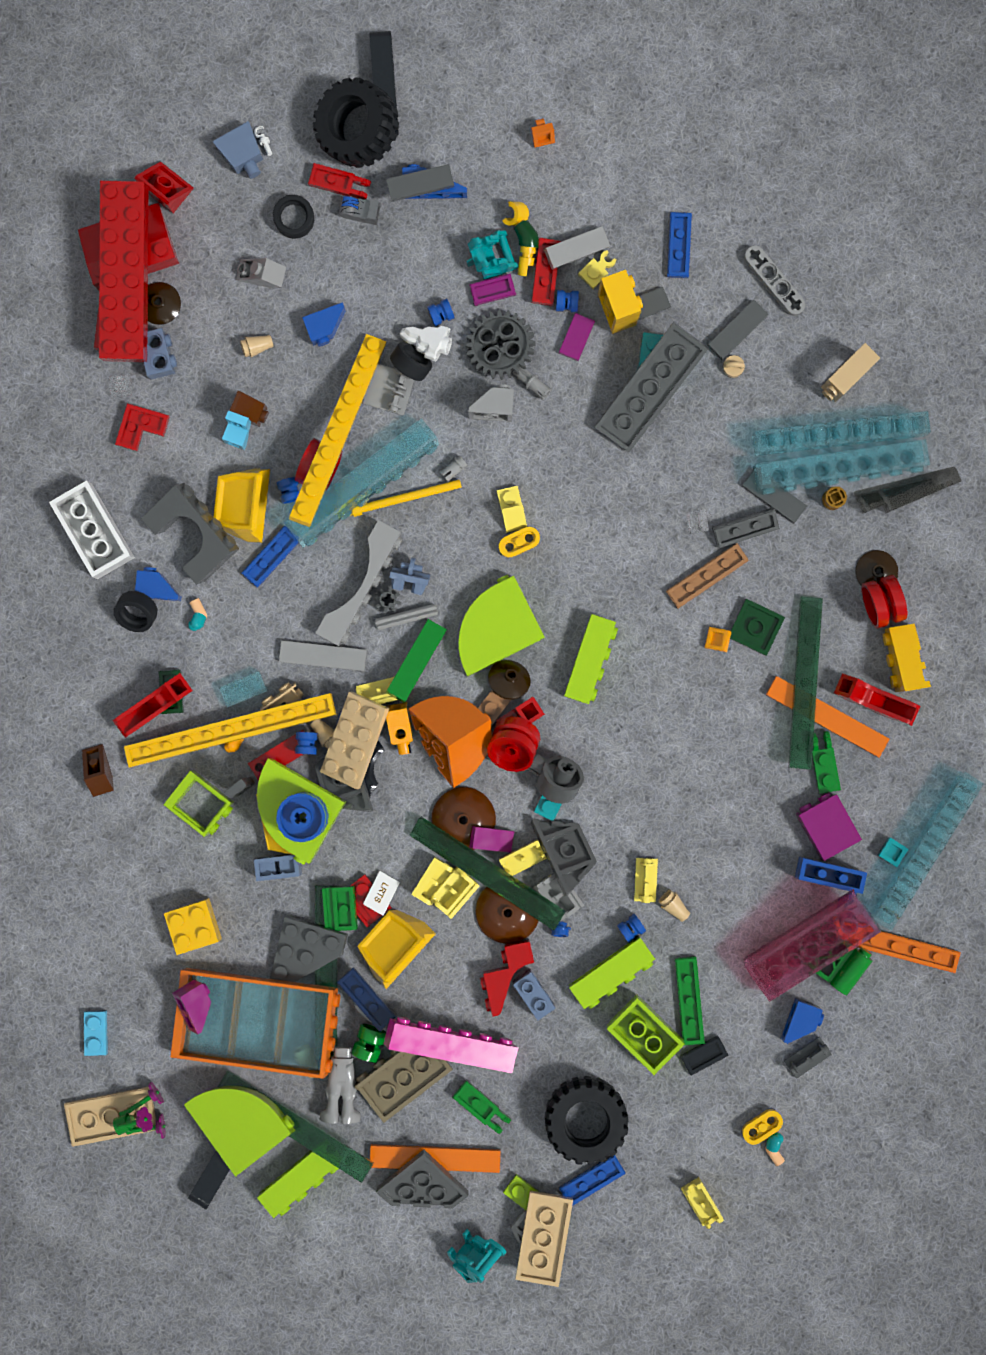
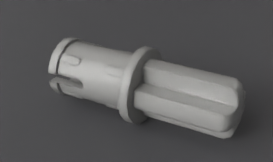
M521 367L518 368L519 375L513 371V374L526 385V389L532 390L542 400L549 396L552 389L542 383L537 375H533L527 369Z

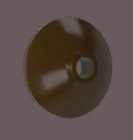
M164 282L148 285V322L163 325L173 321L181 308V299L177 290ZM156 299H162L160 305H155Z
M880 550L867 552L857 562L855 569L857 581L860 585L872 580L879 584L881 577L892 574L898 578V565L895 559L887 552ZM876 567L882 569L881 575L875 573Z
M512 660L497 662L492 666L488 674L490 688L496 695L504 699L514 700L521 698L527 693L531 684L530 675L526 668Z

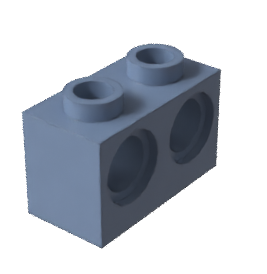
M162 328L148 331L147 362H144V366L150 380L176 374L174 367H177L175 355L171 354L169 349L172 346V341L169 333L166 334ZM154 339H160V345L152 348L151 342ZM159 360H166L163 368H156V363Z
M291 854L254 859L256 881L301 876V863L294 860L293 857L295 855Z
M531 969L513 981L514 987L537 1021L556 1009L555 1004Z

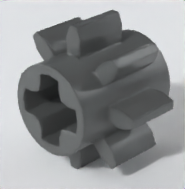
M392 587L389 588L388 592L380 589L381 596H375V599L380 601V604L376 606L377 609L383 606L385 614H387L388 609L396 612L394 608L396 604H402L396 599L400 593L393 594ZM388 595H391V599L394 600V602L389 603V606H386V603L382 600L383 598H387Z

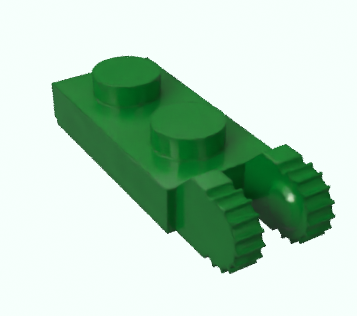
M829 731L823 732L826 749L820 750L816 734H810L811 755L818 794L841 790L834 748L832 747Z
M467 1079L452 1096L454 1100L485 1126L487 1124L498 1134L503 1129L491 1118L496 1114L505 1123L509 1124L511 1118L499 1109L498 1105Z

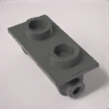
M819 1036L785 1059L784 1062L797 1079L832 1054Z

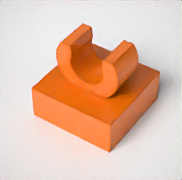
M544 118L535 120L537 126L531 127L534 148L555 143L553 124H545Z

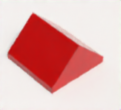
M161 161L137 174L134 178L137 182H145L149 187V195L173 214L194 188Z

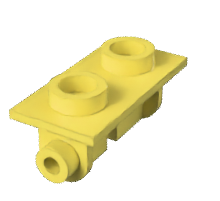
M636 858L634 901H641L642 903L656 902L658 859Z

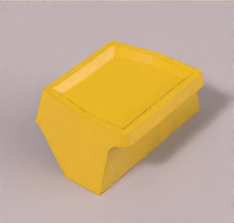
M256 468L218 476L213 518L220 521L226 533L247 542L262 543L270 469Z
M389 910L357 947L375 979L387 989L436 933L425 922L399 910Z

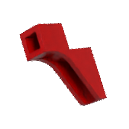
M179 673L112 721L126 738L193 690L181 673Z
M843 673L834 691V694L849 702L864 706L878 715L910 726L913 725L921 707L914 702L883 691L858 678Z
M529 939L504 945L505 950L501 951L503 964L508 963V966L483 971L484 977H481L480 981L482 990H487L488 998L485 999L487 1012H492V1017L501 1014L513 974L519 968L534 963Z

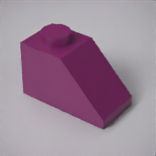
M192 980L174 991L172 995L189 1030L200 1034L211 1005V1000L208 996L210 991L205 983Z

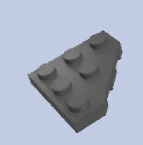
M286 916L270 979L296 982L343 955L348 934Z
M422 1150L381 1183L376 1190L391 1206L413 1204V1207L431 1208V1205H441L444 1208L453 1209L469 1195V1191L425 1150Z

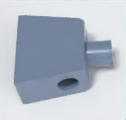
M249 121L213 141L217 151L237 174L245 170L250 179L260 175L261 171L256 163L262 161L263 158Z

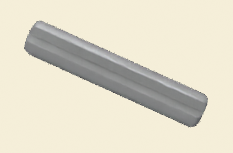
M431 604L375 619L376 628L382 630L438 615L436 604Z

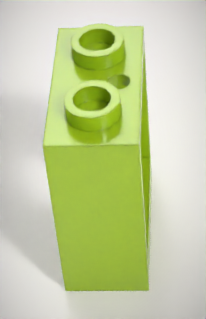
M190 770L163 805L205 837L208 834L213 835L220 827L218 824L222 817L226 819L232 812L233 808L231 805L234 801L196 771ZM196 781L225 803L206 827L177 805Z

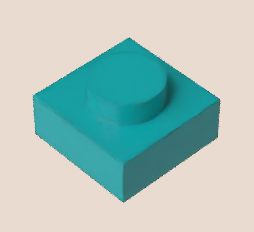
M542 795L534 812L554 821L562 804L554 803Z
M888 837L877 855L893 866L898 867L909 849Z

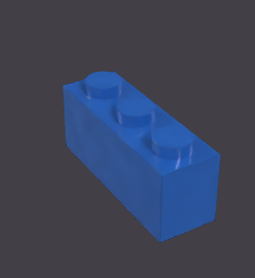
M799 857L794 878L863 894L867 872Z

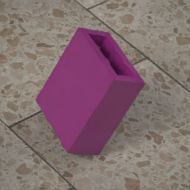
M829 792L819 796V801L811 805L809 802L799 808L800 812L796 813L819 858L823 861L862 840L838 795L834 793L830 795Z

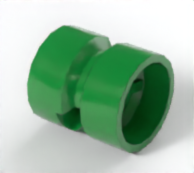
M361 1024L357 1034L359 1040L355 1041L351 1054L359 1059L376 1063L381 1052L379 1046L384 1043L386 1031L382 1030L379 1032L375 1026Z

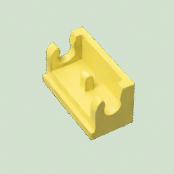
M394 677L356 686L357 694L379 704L398 700L386 693Z
M538 839L499 858V861L509 878L547 858Z
M435 856L411 895L429 906L433 905L429 898L455 868Z
M456 866L429 899L437 908L452 919L478 889L479 884L460 867Z
M699 1177L681 1187L703 1226L710 1229L713 1222L721 1223L724 1221L719 1209Z

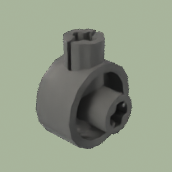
M537 754L531 767L528 768L529 771L537 775L536 785L540 794L554 803L563 804L573 800L584 781V775L580 766L573 760L563 756H554L546 760Z

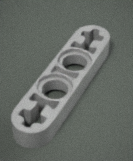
M759 246L749 247L744 255V261L786 313L791 316L800 315L805 308V301L762 248ZM750 252L753 254L757 252L759 254L757 259L760 263L765 260V263L759 269L756 268L759 265L757 260H750ZM764 268H771L774 273L773 277L765 278L762 275ZM784 284L787 288V293L784 295L778 294L775 289L776 285ZM792 293L793 296H791L790 299L794 303L799 302V310H797L796 308L792 310L790 308V306L792 305L790 300L788 299L786 302H784L783 299L787 298L789 294Z

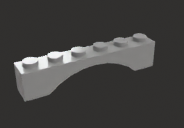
M380 520L377 521L368 537L370 549L369 565L361 587L346 604L324 616L316 634L339 647L341 643L346 644L351 635L348 632L351 625L356 626L361 617L359 613L361 607H366L372 597L369 594L372 587L377 588L382 579V576H380L382 569L389 567L393 559L390 557L394 549L398 550L403 541L400 538L402 535L400 531Z

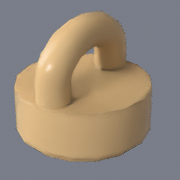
M736 355L729 356L723 363V372L731 378L740 376L745 368L743 359Z

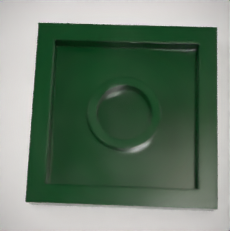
M745 599L730 630V639L767 656L785 617L751 600Z

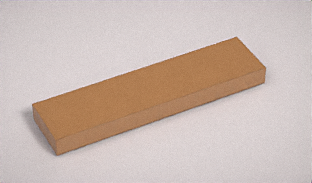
M736 543L665 592L676 608L679 609L749 560L738 543Z

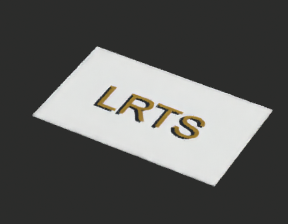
M379 871L363 905L384 916L400 882Z

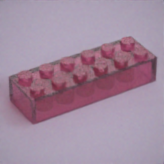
M852 889L745 957L744 966L770 1002L881 931L874 917L855 890Z

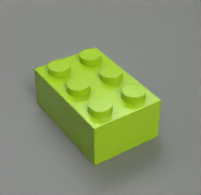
M638 994L607 1024V1030L653 1075L685 1045L684 1040Z

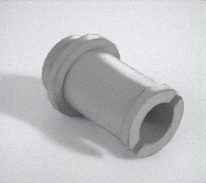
M461 456L454 457L455 460L440 471L448 482L459 472L466 470L465 467L468 465Z

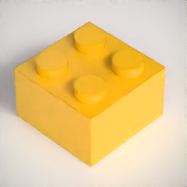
M209 898L164 913L176 955L222 940Z

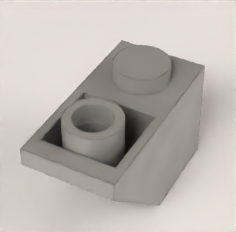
M267 258L241 259L237 268L236 280L267 288H282L286 266Z

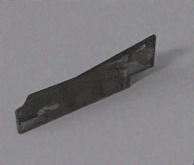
M953 466L854 491V495L863 514L883 506L885 513H889L957 484L962 480L956 467Z

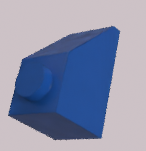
M343 302L302 317L313 346H324L330 343V339L334 338L346 312Z
M144 567L143 571L137 570L135 591L144 593L151 599L181 601L182 597L163 574L156 572L157 568Z
M795 998L780 1039L788 1044L816 1031L817 1026H821L823 1022V1010L818 1006Z

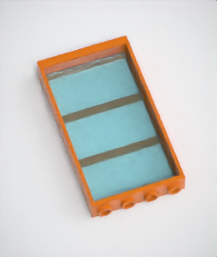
M192 968L181 970L179 988L192 980L205 983L210 991L208 996L211 1000V1005L200 1034L189 1030L178 1005H176L171 1058L324 1079L328 1073H331L333 1060H330V1054L335 1047V1038H332L333 1029H336L338 1023V1016H335V1010L340 1004V994H337L338 988Z

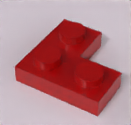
M127 403L115 445L138 451L143 431L164 437L170 416Z

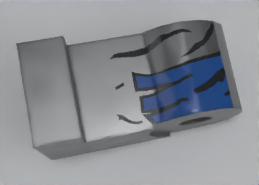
M343 196L341 197L338 215L346 219L377 225L380 202L372 199L369 201Z

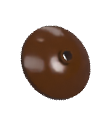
M458 787L447 791L438 799L432 811L431 823L436 837L443 845L455 851L468 852L475 850L469 848L472 826L495 829L496 815L491 801L482 792L469 787ZM461 816L467 817L468 821L466 824L459 822Z
M514 879L497 880L489 884L481 892L476 903V920L482 932L490 939L503 944L520 942L531 935L540 918L539 901L533 890L525 883ZM510 909L512 915L507 917L504 915V911Z

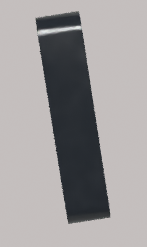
M391 31L369 32L373 84L388 94L395 103L394 108L397 109ZM395 130V134L399 135V130Z
M215 1151L188 1197L190 1201L205 1210L230 1171L217 1151Z

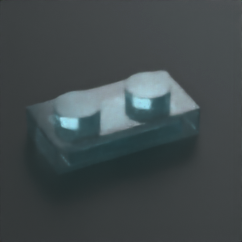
M260 671L219 687L227 708L268 691Z

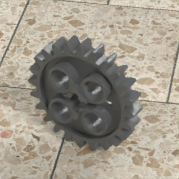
M498 310L497 316H494L493 312L490 311L489 318L482 315L483 322L475 320L477 328L470 327L473 335L466 336L470 343L465 344V346L470 350L467 352V356L472 358L470 360L471 364H477L475 367L477 372L483 369V376L490 372L492 379L495 378L496 374H499L500 379L503 380L504 374L511 378V372L513 371L519 375V367L526 369L524 362L532 361L529 355L535 354V351L530 347L536 346L534 340H530L534 338V333L529 332L531 330L530 324L525 325L526 321L524 318L518 321L517 313L511 317L509 310H507L505 315H502L501 310ZM507 328L513 329L510 335H504L503 331ZM485 335L493 336L490 341L485 342L482 340ZM502 342L503 347L499 348L498 343ZM510 349H519V352L517 354H509ZM491 355H498L497 360L492 362L488 360Z

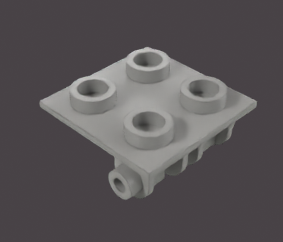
M378 364L365 394L363 404L404 416L414 380L408 378L395 368Z

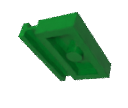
M355 886L323 887L325 928L335 931L357 930Z

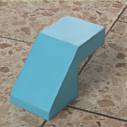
M228 411L225 417L228 424L222 440L226 444L245 450L251 421L245 416Z

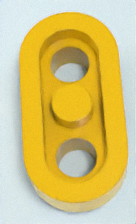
M525 527L505 536L499 543L500 553L506 558H513L535 548L540 541L539 532L533 527ZM532 535L533 541L527 542L525 536ZM508 543L514 546L512 551L506 550L505 546Z
M765 1110L743 1126L742 1136L749 1144H759L781 1129L783 1119L776 1110ZM769 1117H774L773 1123H767ZM750 1129H756V1134L749 1135Z

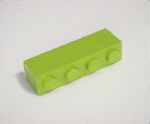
M593 614L590 615L563 697L589 704L590 701L594 702L598 689H595L597 680L601 681L605 670L601 668L603 661H608L611 653V648H608L610 639L615 640L618 628L615 627L616 622Z
M637 936L632 942L624 945L568 986L584 1009L587 1007L591 1009L600 1003L599 999L605 994L610 996L618 990L617 986L622 982L627 984L636 977L635 973L641 969L642 971L649 969L653 965L652 961L655 958L640 936Z
M325 1138L263 1189L257 1199L273 1218L278 1214L283 1216L290 1210L291 1207L289 1205L295 1200L300 1202L308 1194L306 1191L312 1186L314 1188L318 1187L324 1181L323 1177L330 1172L331 1175L341 1167L340 1163L343 1157L330 1141Z

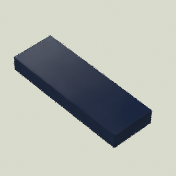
M354 967L337 981L379 1032L389 1024L390 1018L395 1019L397 1017Z

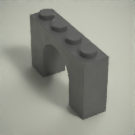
M181 483L174 485L141 519L154 535L165 532L181 516L192 519L199 526L203 538L201 549L183 567V570L197 585L205 582L239 548L236 545L235 539L223 530L220 521L213 518L208 512V507L194 495V490L189 485Z

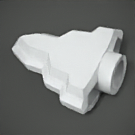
M445 326L437 328L426 327L424 329L406 327L402 328L399 333L405 342L415 345L416 350L423 353L425 358L435 362L441 354L448 355L452 345V338L449 337L451 329Z

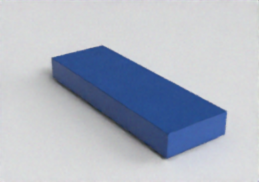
M670 212L667 277H689L692 213Z
M284 526L243 570L242 574L258 588L301 540Z
M615 1155L613 1157L609 1156L607 1161L599 1162L561 1185L559 1190L563 1196L573 1198V1206L623 1176L626 1172Z

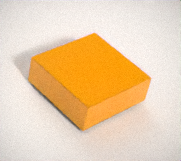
M709 627L705 648L727 652L731 631Z

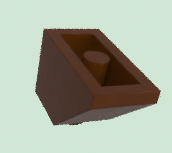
M237 391L230 408L231 412L249 418L251 424L260 427L261 423L266 422L269 414L264 403L241 391Z
M103 744L82 750L84 781L92 796L95 797L114 791L113 776Z

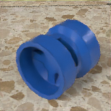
M557 290L556 312L569 310L570 312L577 313L579 291L565 292L564 290Z
M447 298L441 300L440 304L427 306L434 326L440 325L444 320L450 321L455 319Z
M295 477L276 482L277 488L282 494L280 497L282 504L295 502L300 492L297 487L299 483L295 481Z
M296 732L298 745L295 747V754L317 755V748L314 744L318 733Z
M635 913L629 916L626 922H621L617 925L628 943L632 942L636 935H642L646 932V929ZM628 924L633 929L634 933L631 932V930L627 926Z

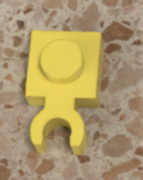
M607 250L601 254L599 262L593 258L578 273L592 289L600 284L601 278L608 276L609 273L605 269L613 267L616 263L615 258L611 262L605 261L604 258L609 253Z

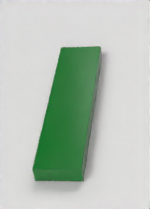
M429 619L427 620L388 687L387 694L403 703L406 702L447 629Z
M697 957L674 958L682 1039L685 1045L705 1044Z

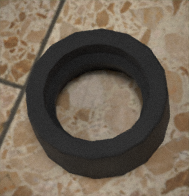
M295 194L286 195L279 199L274 206L273 221L278 231L285 237L291 239L302 238L313 228L315 221L313 209L310 203L302 196ZM289 205H299L306 212L305 223L297 229L287 228L281 220L282 211Z
M400 342L390 355V361L394 367L415 381L424 380L432 369L431 360L425 358L423 353L417 351L416 347L409 343Z
M128 591L123 593L118 599L113 615L116 621L125 629L133 632H144L149 630L154 623L158 609L155 602L149 596L137 591ZM125 606H133L140 609L146 617L140 618L132 615Z

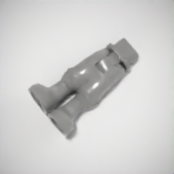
M335 1046L334 1055L331 1056V1060H333L332 1071L329 1073L328 1084L325 1089L328 1099L327 1108L320 1112L319 1119L325 1123H338V1099L342 1096L341 1123H357L361 1121V1115L359 1111L354 1109L353 1105L357 1092L354 1087V1057L351 1056V1047Z

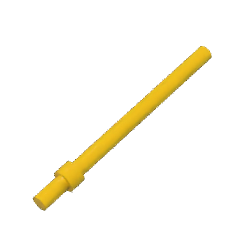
M459 479L364 504H351V507L336 510L335 514L337 519L352 515L357 517L363 515L362 513L459 489L462 486Z

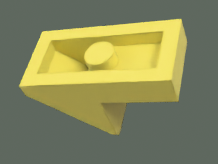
M518 486L497 490L506 533L527 527Z

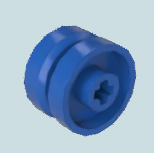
M301 792L287 797L281 803L277 810L276 821L279 830L286 838L294 842H306L313 840L324 832L328 824L329 812L326 804L319 796L313 793ZM301 813H305L307 815L305 817L307 819L306 821L300 819Z

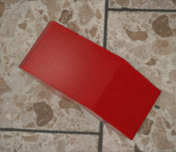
M531 697L497 719L496 723L502 718L510 716L521 717L533 723L545 714L535 698Z

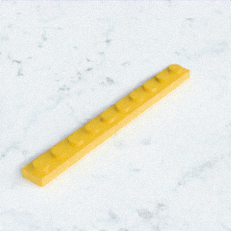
M366 334L293 506L289 520L308 527L311 526L385 349L386 341Z
M329 693L124 746L128 767L132 768L337 714L332 694Z

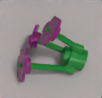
M150 1082L148 1085L150 1089L148 1090V1096L127 1110L119 1112V1117L113 1119V1126L118 1135L156 1130L157 1134H161V1139L166 1137L163 1113L160 1114L156 1125H153L151 1121L152 1115L148 1113L146 1107H141L137 1111L136 1120L133 1115H129V1113L151 1099L154 1102L158 1101L159 1104L164 1102L163 1097L153 1082Z

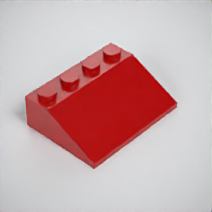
M159 203L148 206V274L179 264ZM100 222L78 229L86 265L92 283L98 291L100 278Z

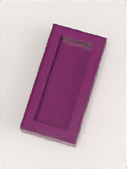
M511 273L469 284L475 306L516 296Z
M575 313L559 354L579 361L595 321Z
M472 826L469 848L511 853L514 831Z

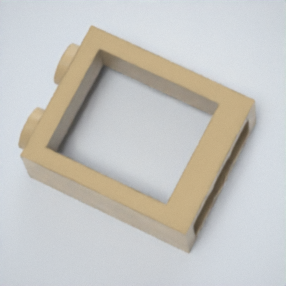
M864 343L821 386L823 395L828 400L837 402L880 357Z

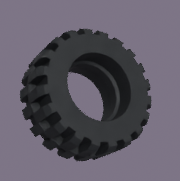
M355 77L353 80L345 78L342 80V83L337 81L332 84L333 88L331 90L327 88L323 93L325 96L322 100L319 99L317 103L318 109L314 110L313 117L316 119V122H313V130L317 132L315 139L320 143V148L325 153L347 166L362 168L364 164L366 166L373 165L375 159L380 161L384 158L383 154L385 151H390L392 148L390 144L396 140L397 134H395V130L399 129V122L396 118L399 115L397 109L394 108L395 103L386 92L368 80ZM366 105L369 117L365 130L357 138L346 141L344 137V123L347 116L355 108Z
M584 1076V1079L575 1077L569 1083L566 1081L562 1083L561 1088L558 1090L555 1089L552 1093V1098L547 1102L545 1127L550 1144H553L554 1150L558 1154L561 1153L564 1159L568 1161L572 1159L575 1161V1164L582 1165L583 1162H588V1165H595L594 1161L600 1160L601 1163L607 1161V1156L611 1155L613 1157L617 1153V1148L623 1146L625 1142L624 1137L628 1134V1114L622 1097L609 1083L606 1084L599 1078L596 1080L591 1079V1076ZM583 1101L599 1104L607 1116L605 1129L600 1135L592 1139L576 1138L569 1132L566 1126V1116L570 1108Z

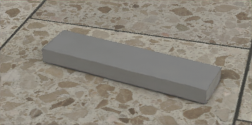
M281 641L279 662L365 671L367 650Z

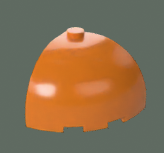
M452 696L429 698L409 708L415 730L419 729V733L423 738L421 743L429 757L434 756L439 766L437 769L449 784L455 788L477 770L487 755V747L492 737L490 717L486 713H482L472 703Z

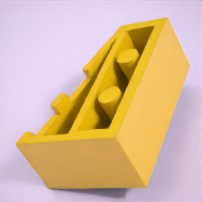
M915 623L886 628L885 633H883V643L885 646H888L889 654L886 655L888 667L892 669V676H890L891 687L895 688V692L931 687L930 681H925L922 669H926L925 662H921L919 650H921Z

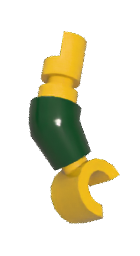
M510 201L508 205L514 210V218H505L502 221L508 226H515L514 230L521 246L520 252H522V256H519L517 275L527 276L528 266H534L535 258L533 254L536 253V248L539 247V237L537 231L528 221V207L523 202Z

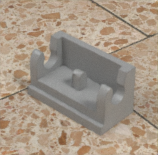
M554 873L548 875L534 886V889L557 923L566 917H570L584 906L574 889L568 896H564Z

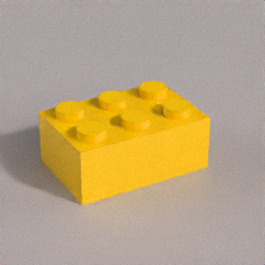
M626 270L601 278L598 297L612 334L636 326L640 318L641 308H643L640 296H636L633 290L635 288L632 275L628 276Z

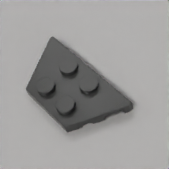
M325 757L315 765L320 786L347 801L343 809L373 811L365 780H363L360 789H355L320 772Z
M533 819L531 825L564 896H568L595 866L596 858L578 823L564 824L559 821L548 823L539 822V819Z

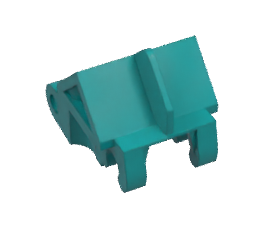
M505 230L496 231L486 237L472 238L468 243L472 257L466 261L467 266L475 265L477 272H481L483 280L516 270L519 267L518 263L514 261L506 238L508 234ZM498 242L504 258H495L492 246Z
M466 1229L462 1234L465 1244L457 1253L451 1247L447 1254L450 1260L454 1262L453 1268L467 1283H482L486 1273L500 1256H504L507 1252L503 1246L493 1239L485 1240L479 1235L473 1237L471 1232Z

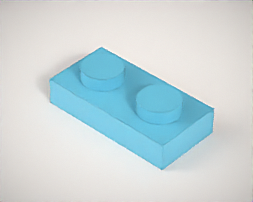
M85 1011L84 1056L107 1055V1011Z

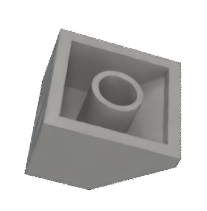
M502 384L497 385V388L492 387L469 407V419L512 422L514 389H510L509 385Z

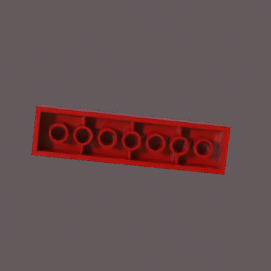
M100 181L99 359L103 361L147 362L149 187L145 182Z

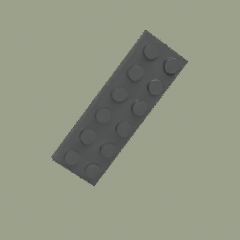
M673 322L597 422L595 428L630 452L707 352L708 347Z

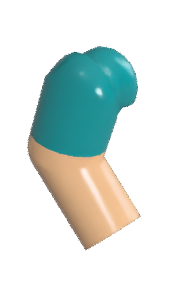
M197 598L190 602L194 615L191 621H189L188 627L192 631L200 630L207 619V613L200 599Z
M778 1132L768 1137L765 1147L766 1152L776 1166L781 1165L785 1161L779 1152L784 1139L782 1134Z

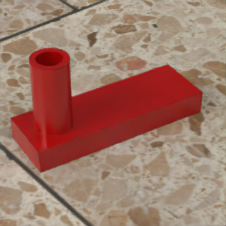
M296 734L248 763L258 781L268 758H272L286 766L304 755L295 754V747L298 745Z

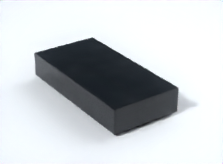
M718 1035L706 1041L705 1044H700L680 1055L691 1076L729 1056Z

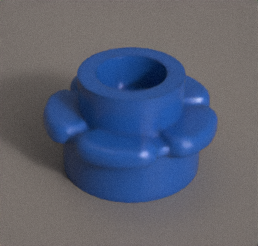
M554 922V926H550L551 936H569L571 928L567 927V923Z

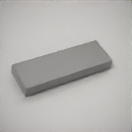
M603 226L549 246L544 249V252L553 270L610 247Z

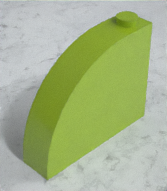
M507 574L497 579L498 584L483 592L472 603L464 616L459 633V653L467 676L545 638L514 576L509 577Z
M268 758L262 769L257 788V803L262 822L270 836L283 849L295 855L293 857L294 860L303 865L306 862L310 864L347 801L276 760ZM301 792L313 793L319 796L327 806L329 812L328 824L324 832L313 840L294 842L286 838L279 830L276 821L277 810L281 803L291 795ZM301 813L300 819L306 821L307 819L305 817L307 815L305 813Z
M241 1086L213 1088L199 1094L184 1104L235 1177L295 1131L292 1119L288 1115L285 1116L273 1101L255 1090Z

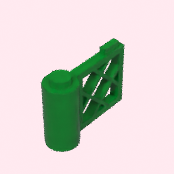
M825 921L823 924L818 922L795 953L794 958L847 996L873 962L870 958L872 954L863 947L860 949L855 948L834 933L836 928ZM819 929L828 934L829 942L816 944L815 934ZM813 939L814 944L808 945L810 941ZM842 944L848 950L843 956L834 957L832 945ZM830 945L832 957L819 959L817 947ZM806 948H814L816 959L806 960L801 956V953ZM820 962H833L834 969L829 976L821 971Z

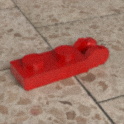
M313 163L308 185L348 197L351 195L363 200L367 199L368 194L352 189L353 183L363 187H370L371 181L316 163Z

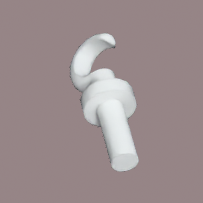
M258 126L254 130V135L260 139L259 144L264 146L267 156H271L270 140L264 134H257L258 129H264L263 126Z

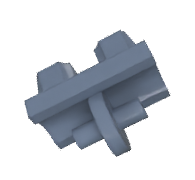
M411 557L410 563H401V568L393 566L389 578H392V589L403 590L406 581L413 583L412 593L422 595L429 583L431 574L422 573L423 566L416 565V558Z

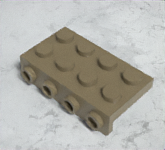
M392 1050L390 1052L391 1056L386 1060L383 1058L378 1060L373 1065L374 1069L371 1072L367 1073L365 1071L355 1079L357 1082L354 1087L360 1091L384 1123L451 1072L453 1068L448 1061Z

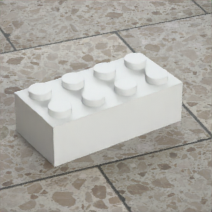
M85 481L49 502L93 578L99 579L135 558L92 483Z

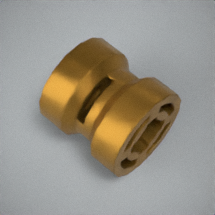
M836 486L831 487L822 496V503L828 510L840 508L847 500L844 489Z

